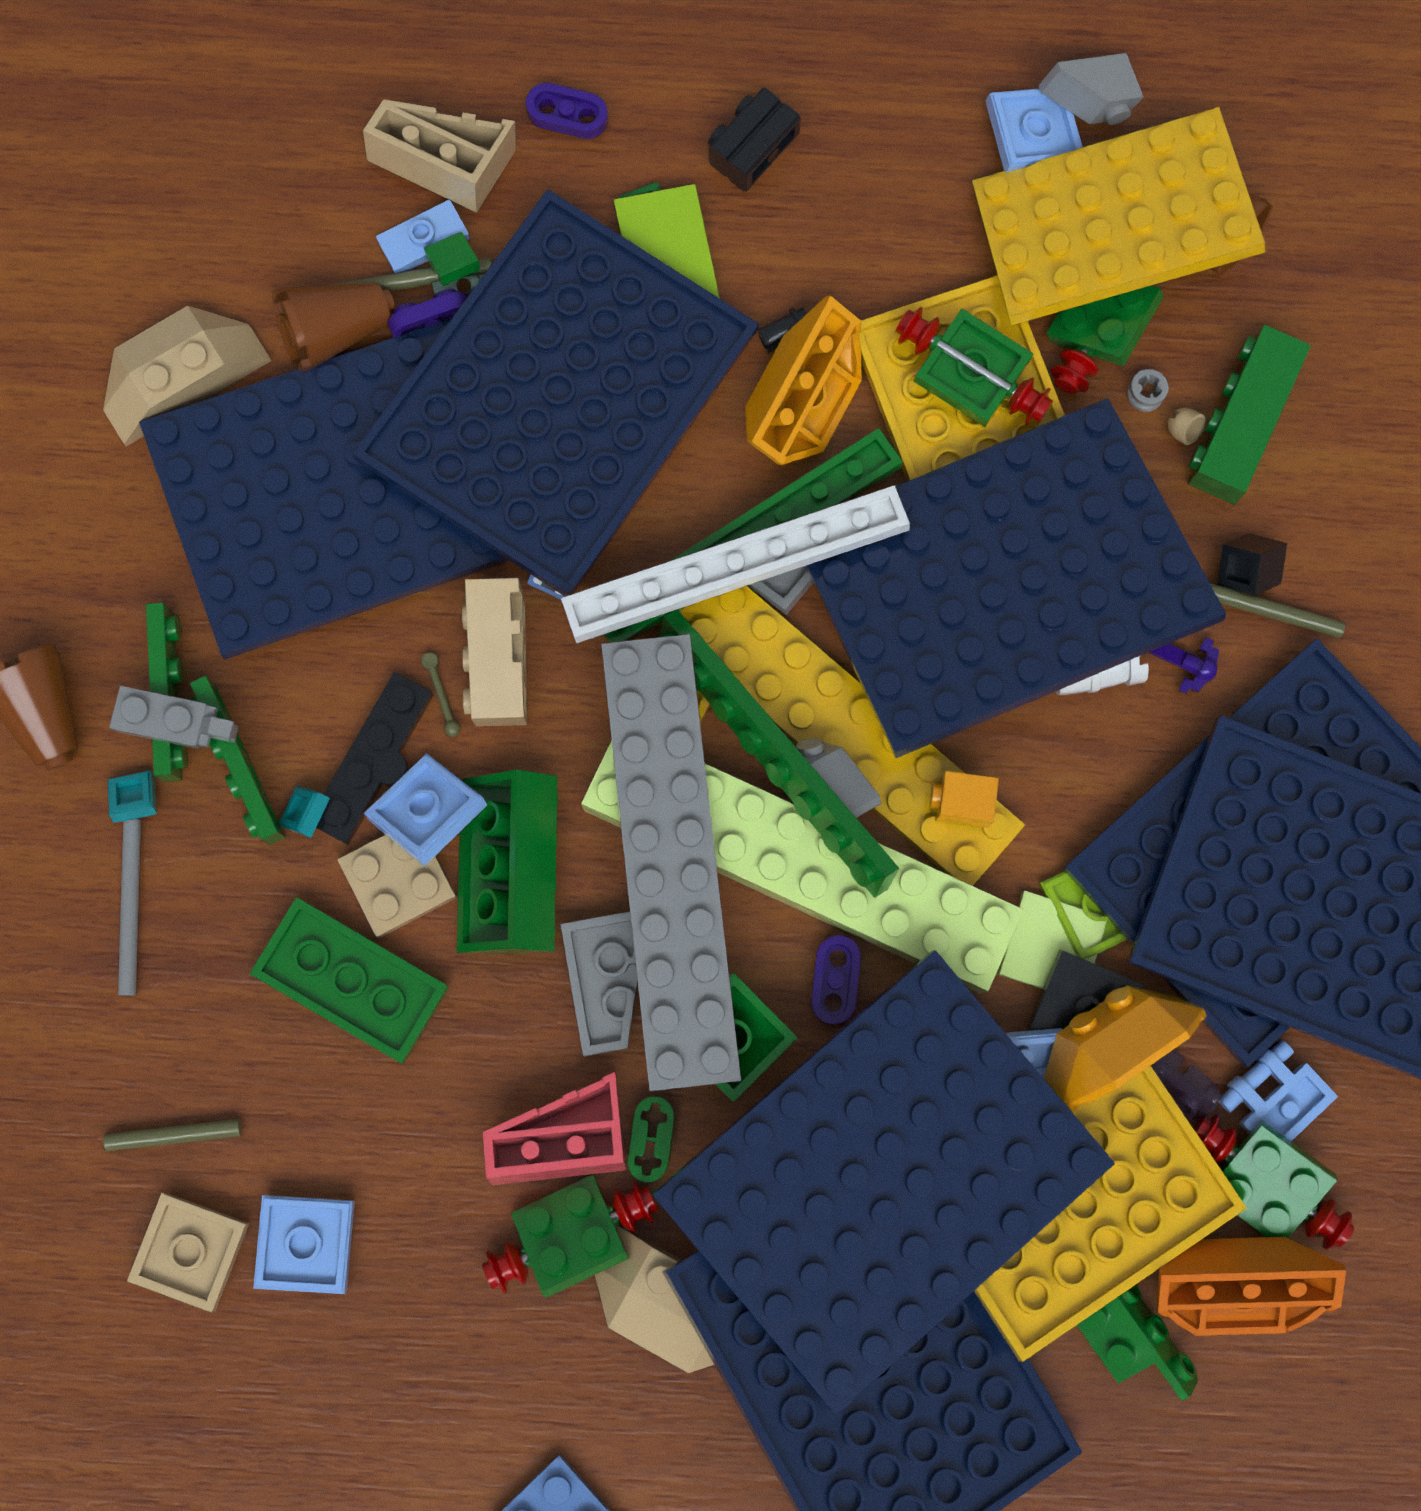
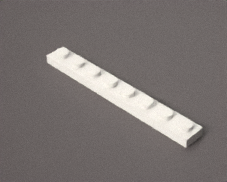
M894 485L563 597L561 600L575 641L579 643L909 531L910 523Z

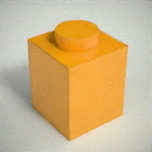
M945 771L940 778V783L933 782L929 807L937 809L935 821L988 828L994 822L999 778Z

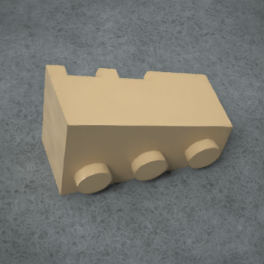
M383 99L363 130L367 161L476 213L516 151L515 121L502 119L501 123L476 120V114L463 112L462 117L437 113L434 107Z
M519 578L465 579L466 604L462 606L463 629L467 630L468 646H463L464 672H469L470 688H464L463 690L464 714H471V719L476 727L527 725L526 599Z

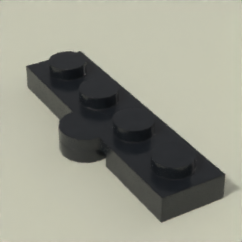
M396 672L392 674L324 793L330 800L316 827L317 829L346 845L350 844L365 817L364 812L372 805L383 785L393 786L408 771V764L399 752L401 749H404L434 694L430 690Z

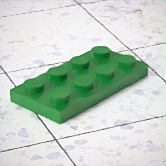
M298 897L293 901L249 973L401 1064H404L450 988L443 982Z

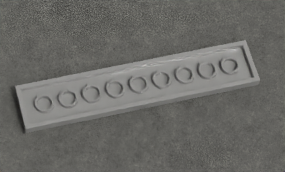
M690 634L604 643L601 645L649 1091L741 1081Z

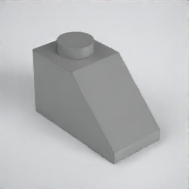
M1127 53L1057 62L1038 85L1042 94L1088 124L1107 122L1109 125L1121 123L1130 117L1131 110L1144 97Z
M809 738L797 743L796 748L856 818L881 804L880 795L842 747L822 742L819 738Z

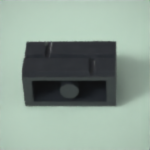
M762 88L755 97L747 95L735 111L736 118L727 127L724 124L719 125L708 140L709 162L711 166L722 175L727 176L743 192H747L800 132L801 118L799 114L787 104L781 103L780 99L767 88Z

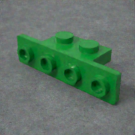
M1137 1284L1077 1324L1118 1384L1155 1363L1182 1401L1191 1397L1198 1382L1195 1366L1191 1359L1185 1353L1179 1352L1173 1344L1163 1320L1157 1314H1152L1143 1302Z

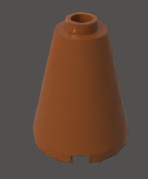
M378 283L282 287L272 291L273 304L281 302L283 314L276 315V320L284 345L291 361L300 359L296 370L300 369L301 373L313 369L386 327L388 319L395 309L394 300L389 289L382 290Z
M54 644L40 646L19 653L17 658L4 663L0 661V719L34 764L38 766L45 763L48 770L72 761L73 758L70 753L78 749L60 653Z

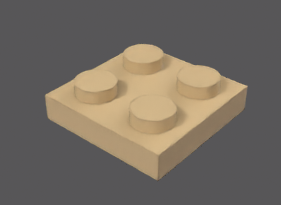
M387 835L337 859L377 938H381L457 898L436 856L423 866Z
M161 1193L127 1281L212 1313L218 1307L250 1223L169 1193Z

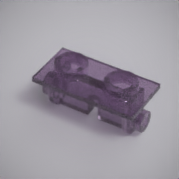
M1173 1049L1152 1064L1151 1067L1184 1116L1196 1123L1203 1116L1216 1110L1218 1106L1215 1103L1221 1097V1093L1216 1089L1217 1084L1192 1064L1181 1074L1177 1069L1185 1058Z

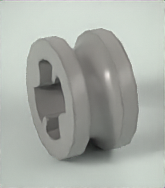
M1154 369L1139 371L1133 377L1127 389L1129 403L1141 412L1156 410L1166 398L1168 382L1160 372ZM1147 382L1155 386L1153 394L1151 393L1148 398L1140 393Z

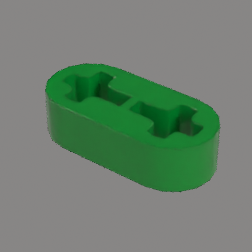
M657 1096L642 1100L637 1105L633 1118L628 1168L637 1180L645 1183L654 1182L665 1174L670 1156L674 1111L670 1103ZM652 1103L660 1104V1112L667 1114L666 1123L661 1122L657 1126L656 1137L648 1136L649 1123L641 1118L642 1111H649ZM647 1141L655 1142L654 1157L661 1159L660 1168H653L651 1175L642 1174V1166L635 1164L636 1156H643L645 1154Z

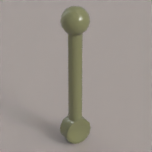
M428 652L422 656L421 663L430 673L446 721L444 732L450 737H456L461 731V726L457 721H454L437 670L439 659L436 654Z

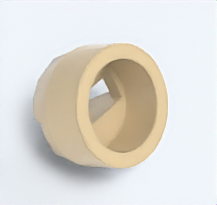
M1183 407L1174 411L1176 417L1169 418L1167 421L1168 431L1176 440L1185 445H1190L1201 435L1205 426V416L1191 408Z

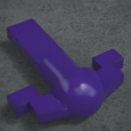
M1207 637L1200 647V651L1207 653L1204 660L1170 644L1149 652V654L1196 675L1193 681L1185 678L1179 691L1185 694L1188 693L1189 689L1198 693L1217 674L1219 650L1211 647L1214 641Z

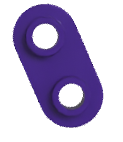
M542 83L533 87L526 98L528 117L539 128L582 139H592L601 135L607 127L608 115L606 104L595 94L552 83ZM546 106H550L555 109L552 113L549 114L541 112V110ZM585 116L594 118V121L588 124L582 123L580 120Z
M446 289L435 294L431 300L419 304L405 303L396 307L393 310V315L388 319V326L393 338L452 319L467 299V294L457 292L455 289Z
M845 936L827 938L819 946L815 958L811 1009L819 1021L828 1025H838L847 1021L853 1015L856 1008L861 954L856 943ZM840 951L845 955L846 962L842 967H835L830 963L829 957L832 952ZM828 995L839 997L841 1001L839 1010L830 1011L825 1007L824 1002Z

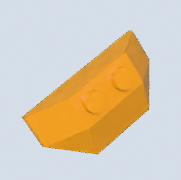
M832 296L823 298L784 334L745 405L747 442L778 465H785L792 461L823 453L862 381L861 347L858 333H861V320Z
M1129 985L1115 989L1106 996L1105 1001L1089 1012L1075 1016L1067 1027L1056 1034L1044 1080L1072 1112L1076 1110L1077 1105L1092 1102L1118 1089L1188 1040L1199 1027V1023L1206 1018L1205 1010L1177 996Z

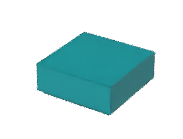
M151 770L108 779L109 816L113 823L157 814L156 782Z
M297 786L279 821V825L295 833L312 838L330 798L319 792Z

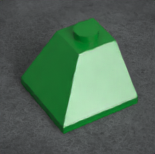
M735 973L729 977L741 1081L715 1084L732 1102L798 1038Z

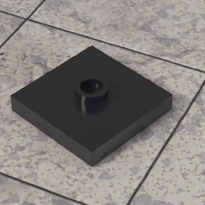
M1059 949L1026 1031L1064 1029L1075 1016L1089 1012L1105 1001L1106 996L1113 990L1123 988L1126 985L1143 988L1144 984Z

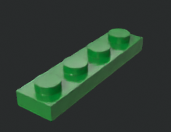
M164 603L146 604L150 692L178 697V683H183L184 679L182 660L180 657H176V641H180L182 637L180 618L178 615H174V612ZM152 739L154 776L163 782L182 781V769L187 768L188 765L186 746Z
M204 676L190 683L195 694L190 700L218 709L217 718L232 721L221 694L212 680ZM238 732L235 743L211 738L209 745L218 760L225 759L230 770V774L225 776V780L235 799L242 797L248 813L243 814V819L253 838L260 836V839L269 845L286 838Z

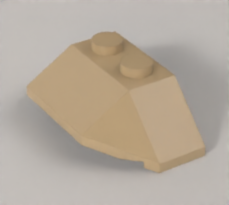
M186 306L114 348L103 411L127 447L144 437L140 421L206 400L272 360L249 324Z
M617 1225V1231L629 1259L595 1275L608 1328L687 1373L714 1365L662 1272L681 1259L623 1226Z

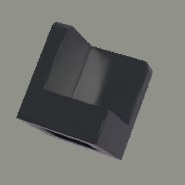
M1246 534L1223 544L1218 585L1255 596L1280 585L1287 543L1254 534Z

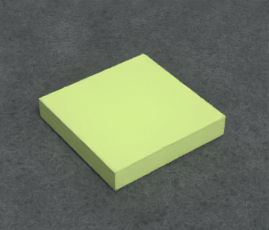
M1024 890L1021 892L1017 906L1024 909L1002 959L997 975L1043 989L1059 949L1075 956L1076 954L1057 917L1058 912L1052 900ZM1060 902L1083 949L1086 950L1101 943L1107 920H1091L1085 915L1083 909ZM1090 912L1094 916L1102 917V915ZM1097 954L1086 960L1095 964Z

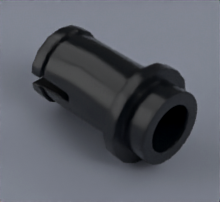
M792 307L789 309V314L758 328L759 339L767 353L776 349L784 334L807 314L803 307L797 310Z

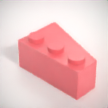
M613 1072L606 1075L598 1082L578 1091H571L563 1095V1098L541 1108H534L484 1131L483 1144L486 1179L491 1185L627 1170L619 1085L616 1073Z

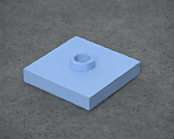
M1040 89L992 92L986 98L985 102L1003 169L1006 173L1030 166L1042 159L1083 148L1074 114L1042 94Z
M426 753L364 814L373 825L420 864L425 866L487 804L481 795Z
M262 1195L253 1289L346 1294L355 1200Z

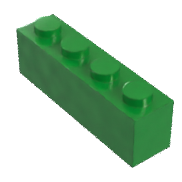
M1265 324L1255 337L1247 336L1237 356V359L1243 361L1238 373L1233 371L1230 373L1221 391V395L1227 397L1222 410L1214 409L1204 429L1205 432L1210 433V437L1205 447L1202 445L1197 446L1189 462L1188 468L1194 470L1188 485L1232 505H1235L1246 493L1311 347L1310 344Z

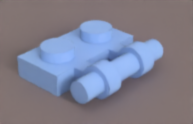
M1280 1040L1271 1050L1267 1049L1256 1059L1257 1063L1242 1077L1238 1075L1227 1084L1229 1089L1217 1101L1229 1113L1241 1102L1250 1109L1251 1112L1239 1122V1125L1248 1134L1262 1119L1292 1141L1338 1096L1308 1063H1301L1293 1072L1285 1066L1284 1062L1294 1051L1283 1040ZM1271 1075L1279 1085L1262 1099L1255 1089Z

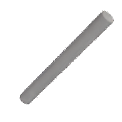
M139 819L123 821L118 996H136L141 820Z

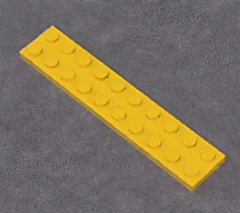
M748 586L685 606L679 610L782 732L795 744L805 739L819 738L822 742L842 747L880 795L881 804L872 810L947 875L973 886L1025 826L1022 821L997 800L994 822L988 828L935 821L937 809L929 807L933 782L940 783V778L945 771L965 772L932 744L895 758L861 683Z

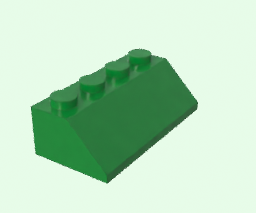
M511 770L461 779L484 798L487 806L459 832L456 953L528 954L554 952L556 931L557 776L524 770Z

